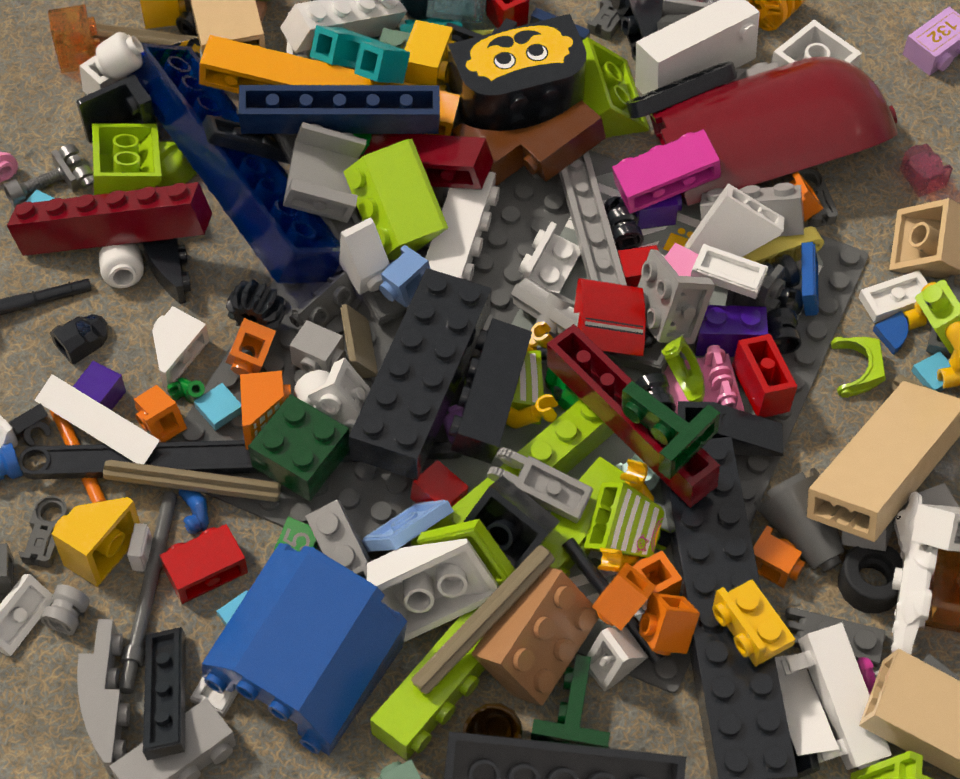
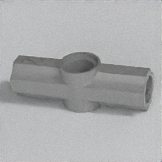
M524 278L515 285L511 293L513 296L512 303L537 319L536 323H547L551 328L550 332L557 335L573 324L578 327L579 314L574 313L575 302L559 293L549 291L532 279Z

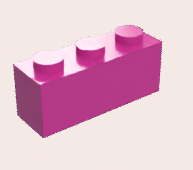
M704 129L695 133H686L676 141L666 145H657L644 154L634 158H625L617 165L612 166L615 185L630 214L721 177L720 159Z

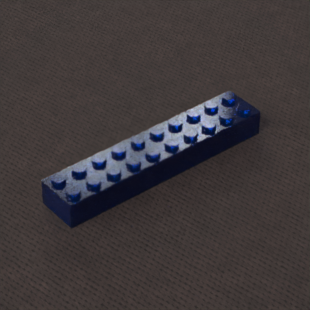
M141 43L144 52L141 53L142 66L127 77L133 74L136 76L152 99L155 116L161 122L163 128L168 132L179 150L182 151L190 162L192 168L206 184L208 190L222 206L224 212L235 224L239 233L251 246L255 255L267 268L271 277L277 283L284 284L327 282V279L330 276L333 277L339 266L340 242L319 215L283 206L288 174L277 160L255 156L207 142L202 124L206 115H213L240 123L239 110L224 90L199 84L200 58L190 46Z

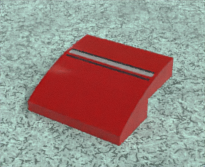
M578 278L574 313L579 314L578 328L604 352L643 357L646 326L643 288Z

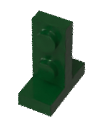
M631 381L622 390V410L626 417L636 424H642L651 431L658 442L666 445L659 452L658 471L669 480L718 432L720 412L709 404L688 423L635 382Z
M576 654L574 668L567 667L563 689L570 690L568 702H560L557 723L534 719L531 739L608 747L610 732L580 727L591 657Z

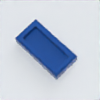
M813 242L801 243L802 300L805 315L812 316L819 313L818 258L815 244Z

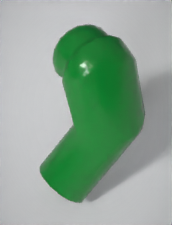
M184 377L176 378V382H171L167 386L169 395L173 400L185 397L190 403H194L196 399L203 396L205 391L204 384L201 381H190Z

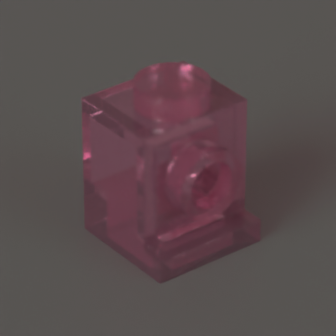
M927 143L921 146L915 145L905 151L900 166V171L919 197L947 187L953 170L950 164L943 166L940 156L935 154Z

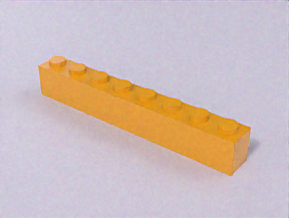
M213 35L209 36L199 68L200 85L239 94V85H417L408 82L403 84L376 82L354 74L355 69L331 65L322 61ZM439 90V134L428 135L451 136L460 95Z

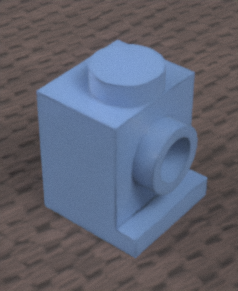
M404 245L400 248L402 255L391 262L381 273L383 283L379 286V289L389 301L393 302L396 300L407 308L426 268H431L427 259Z

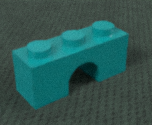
M316 25L310 57L331 65L355 68L354 74L376 82L403 84L410 52L345 28Z

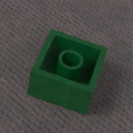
M290 394L249 444L248 449L252 467L311 501L350 451L349 428Z

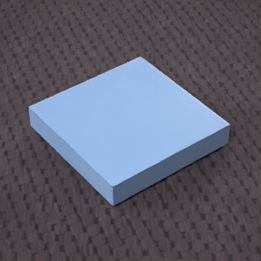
M448 500L415 503L363 537L362 543L367 552L397 550L421 534V532H424L454 512Z

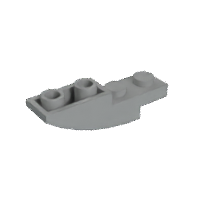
M336 499L306 515L305 517L322 553L367 580V563L371 562V558L362 543L360 535L355 532L341 501Z
M98 619L94 654L78 653V696L85 727L94 749L107 773L113 775L109 766L126 754V741L121 739L122 726H129L130 704L124 702L121 691L118 689L119 669L114 668L115 656H121L123 652V634L117 632L113 619Z

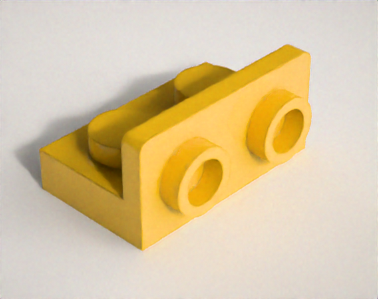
M753 579L729 592L724 587L716 591L712 607L716 620L721 626L728 627L734 636V643L743 657H749L755 667L794 646L795 637Z

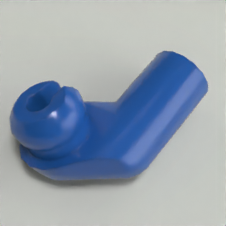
M179 489V495L192 512V515L186 516L183 520L186 530L189 534H196L200 530L205 531L209 525L206 498L201 492Z

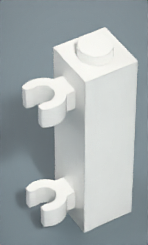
M843 623L808 633L798 639L802 653L786 657L780 661L784 673L789 675L808 668L822 708L839 747V750L817 753L818 762L821 763L841 756L847 770L856 767L860 770L881 762L880 759L891 756L887 740L859 726L870 695Z

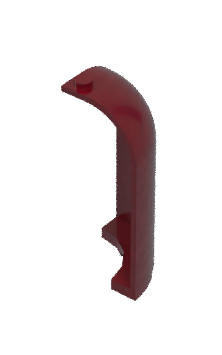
M826 56L802 59L736 80L649 115L656 139L661 145L676 141L686 133H695L704 129L720 159L721 177L680 193L683 204L687 206L701 202L702 193H707L715 188L724 189L728 183L740 190L745 186L756 185L868 149L890 140L898 134L895 125L897 123L896 112L892 105L888 106L874 81L854 64Z

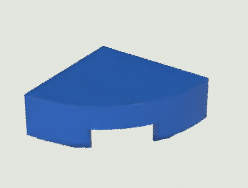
M902 311L879 322L873 328V332L893 355L902 348L908 334V323Z

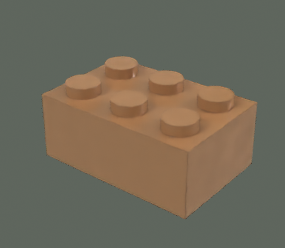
M549 567L481 638L471 655L510 694L522 700L543 706L598 621L599 616L597 611L591 607L593 604L562 570Z

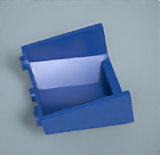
M280 543L202 662V676L205 678L204 682L218 693L222 694L224 691L233 692L236 688L245 698L251 701L257 698L268 705V710L282 721L292 720L298 724L297 732L301 737L300 743L303 747L314 754H319L322 751L329 756L403 648L408 621L400 612L392 610L381 602L385 595L376 585L314 547L304 546L298 552L289 544Z

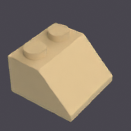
M947 198L898 209L889 270L907 274L920 270L923 276L933 278L960 275V204Z

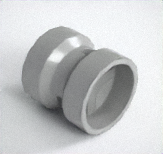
M60 584L52 595V605L45 608L40 620L52 630L73 635L79 625V614L85 613L91 601L82 591Z

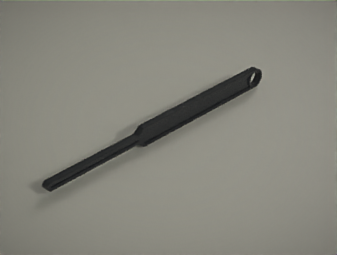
M245 440L159 442L145 462L146 465L213 474L262 473L252 467L249 449L246 450ZM434 442L427 460L457 459L462 454L450 450L451 442ZM106 444L33 446L25 449L18 458L22 474L32 480L103 478L105 461L135 462ZM349 451V452L347 453V455L344 457V459H343L341 462H360V461L351 459V458H350V451ZM39 455L46 458L45 465L38 470L31 471L24 467L25 462L32 456Z

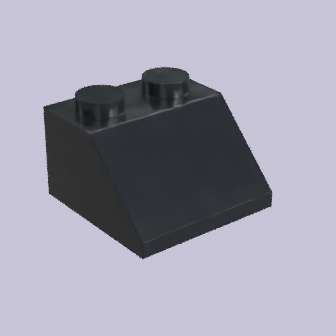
M503 475L489 486L463 521L480 519L515 569L537 546H542L560 522Z

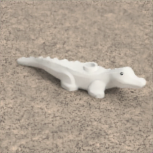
M918 492L911 493L907 508L897 513L894 521L903 564L902 568L895 567L892 589L899 590L897 606L894 611L895 622L892 627L893 644L891 650L895 652L897 649H901L910 655L918 628H924L925 621L929 617L932 590H929L935 571L938 548L912 541L913 521L917 514L918 504H923V498Z

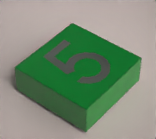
M288 516L274 550L280 543H285L300 552L304 546L316 549L318 542L310 525Z

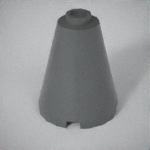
M811 468L809 477L806 478L803 472L794 475L767 491L770 499L762 503L761 499L758 498L754 505L784 539L790 541L796 549L802 551L801 557L813 570L821 568L823 573L842 563L840 556L845 553L837 528L807 518L809 488L820 476L817 468Z

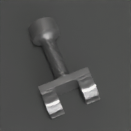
M74 144L64 145L59 151L57 149L51 151L56 169L39 175L36 179L33 178V180L25 181L24 184L19 183L16 179L3 184L4 192L13 208L17 204L26 202L28 193H33L36 189L40 190V188L42 189L60 180H65L72 192L93 184V172L89 166H79L73 172L69 169V166L81 161L78 155L80 152Z

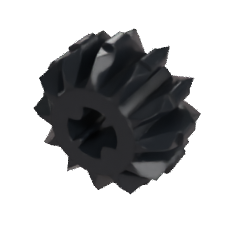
M251 279L250 282L241 281L234 291L231 292L226 305L229 311L228 317L236 320V326H240L243 319L246 318L273 330L281 324L287 309L284 305L285 299L277 295V289L267 287L266 282L259 284L254 279Z

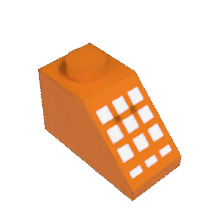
M282 371L240 374L242 427L246 450H248L249 444L291 394V385H284Z

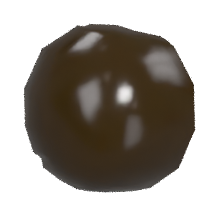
M502 703L483 704L469 715L463 726V732L514 738H522L523 733L522 722L516 712Z

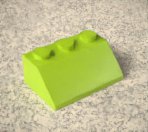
M586 37L582 41L586 49L583 102L602 117L606 138L649 131L650 128L646 116L630 118L626 102L639 95L627 60Z
M92 123L94 195L111 193L118 190L130 191L145 187H156L162 182L157 124Z
M406 139L366 154L343 171L351 193L358 195L356 205L362 220L364 221L371 217L374 221L388 260L399 258L402 255L400 248L404 245L416 252L448 229L413 139Z

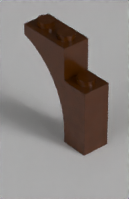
M582 100L562 114L527 128L492 131L474 128L461 123L452 130L454 136L486 138L494 160L489 172L496 173L495 186L523 166L532 175L537 173L547 182L606 138L602 117Z

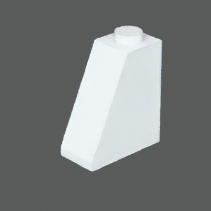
M728 183L684 247L699 254L703 244L743 257L779 237L784 231V217Z

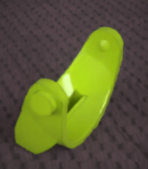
M683 335L669 342L661 352L689 402H703L705 396L704 376L694 353ZM680 352L686 357L691 369H687Z
M836 337L831 341L832 349L856 350L869 359L865 373L858 380L840 385L837 388V393L842 398L868 392L886 380L880 339L871 337Z

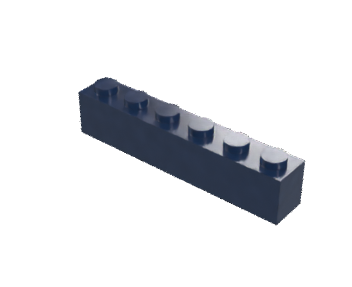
M239 85L241 134H297L302 122L318 124L326 129L351 134H439V85Z

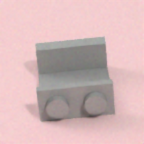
M302 122L294 141L283 206L347 223L356 208L358 195L351 193L343 171L359 159L366 146V139L356 137L351 133H341L326 129L318 124Z

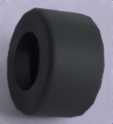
M888 545L886 551L861 548L859 546L849 551L838 575V587L844 600L853 608L865 613L879 614L892 609L897 604L899 590L892 589L895 567L902 568L903 560L900 553ZM864 568H873L885 576L887 583L883 586L871 585L862 579L859 572Z

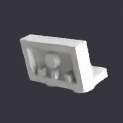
M551 221L546 231L540 229L532 244L535 251L532 256L529 254L525 255L518 271L523 273L521 281L524 278L532 279L549 291L560 294L581 252L578 245L554 234L557 224Z
M346 358L334 362L326 383L311 390L308 398L319 411L348 427L351 433L370 392V387Z

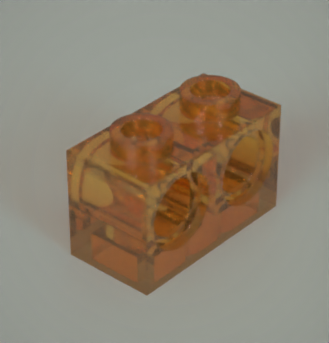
M86 4L48 10L51 35L61 73L80 71L79 66L96 55V47L101 44L99 38H93V36L98 35L95 17H88Z

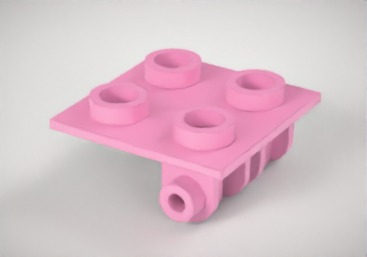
M719 345L709 346L705 357L696 358L704 376L705 396L703 402H715L745 412L729 354H726ZM684 360L687 369H691L688 361ZM668 365L664 375L667 377L670 386L669 394L672 395L676 404L674 412L678 414V401L688 400Z

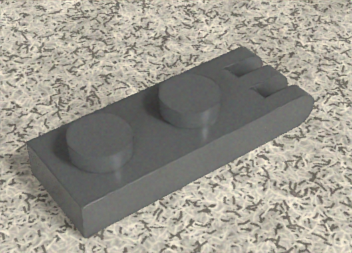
M790 607L786 609L785 618L790 620L784 621V624L791 633L796 634L793 635L796 640L792 647L800 648L798 639L808 633L843 623L856 661L861 657H866L871 660L874 667L878 668L881 660L885 630Z

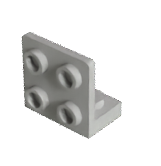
M651 249L647 261L642 266V276L638 285L639 288H643L646 327L660 343H669L683 335L687 344H694L715 284L708 277L679 276L658 250Z

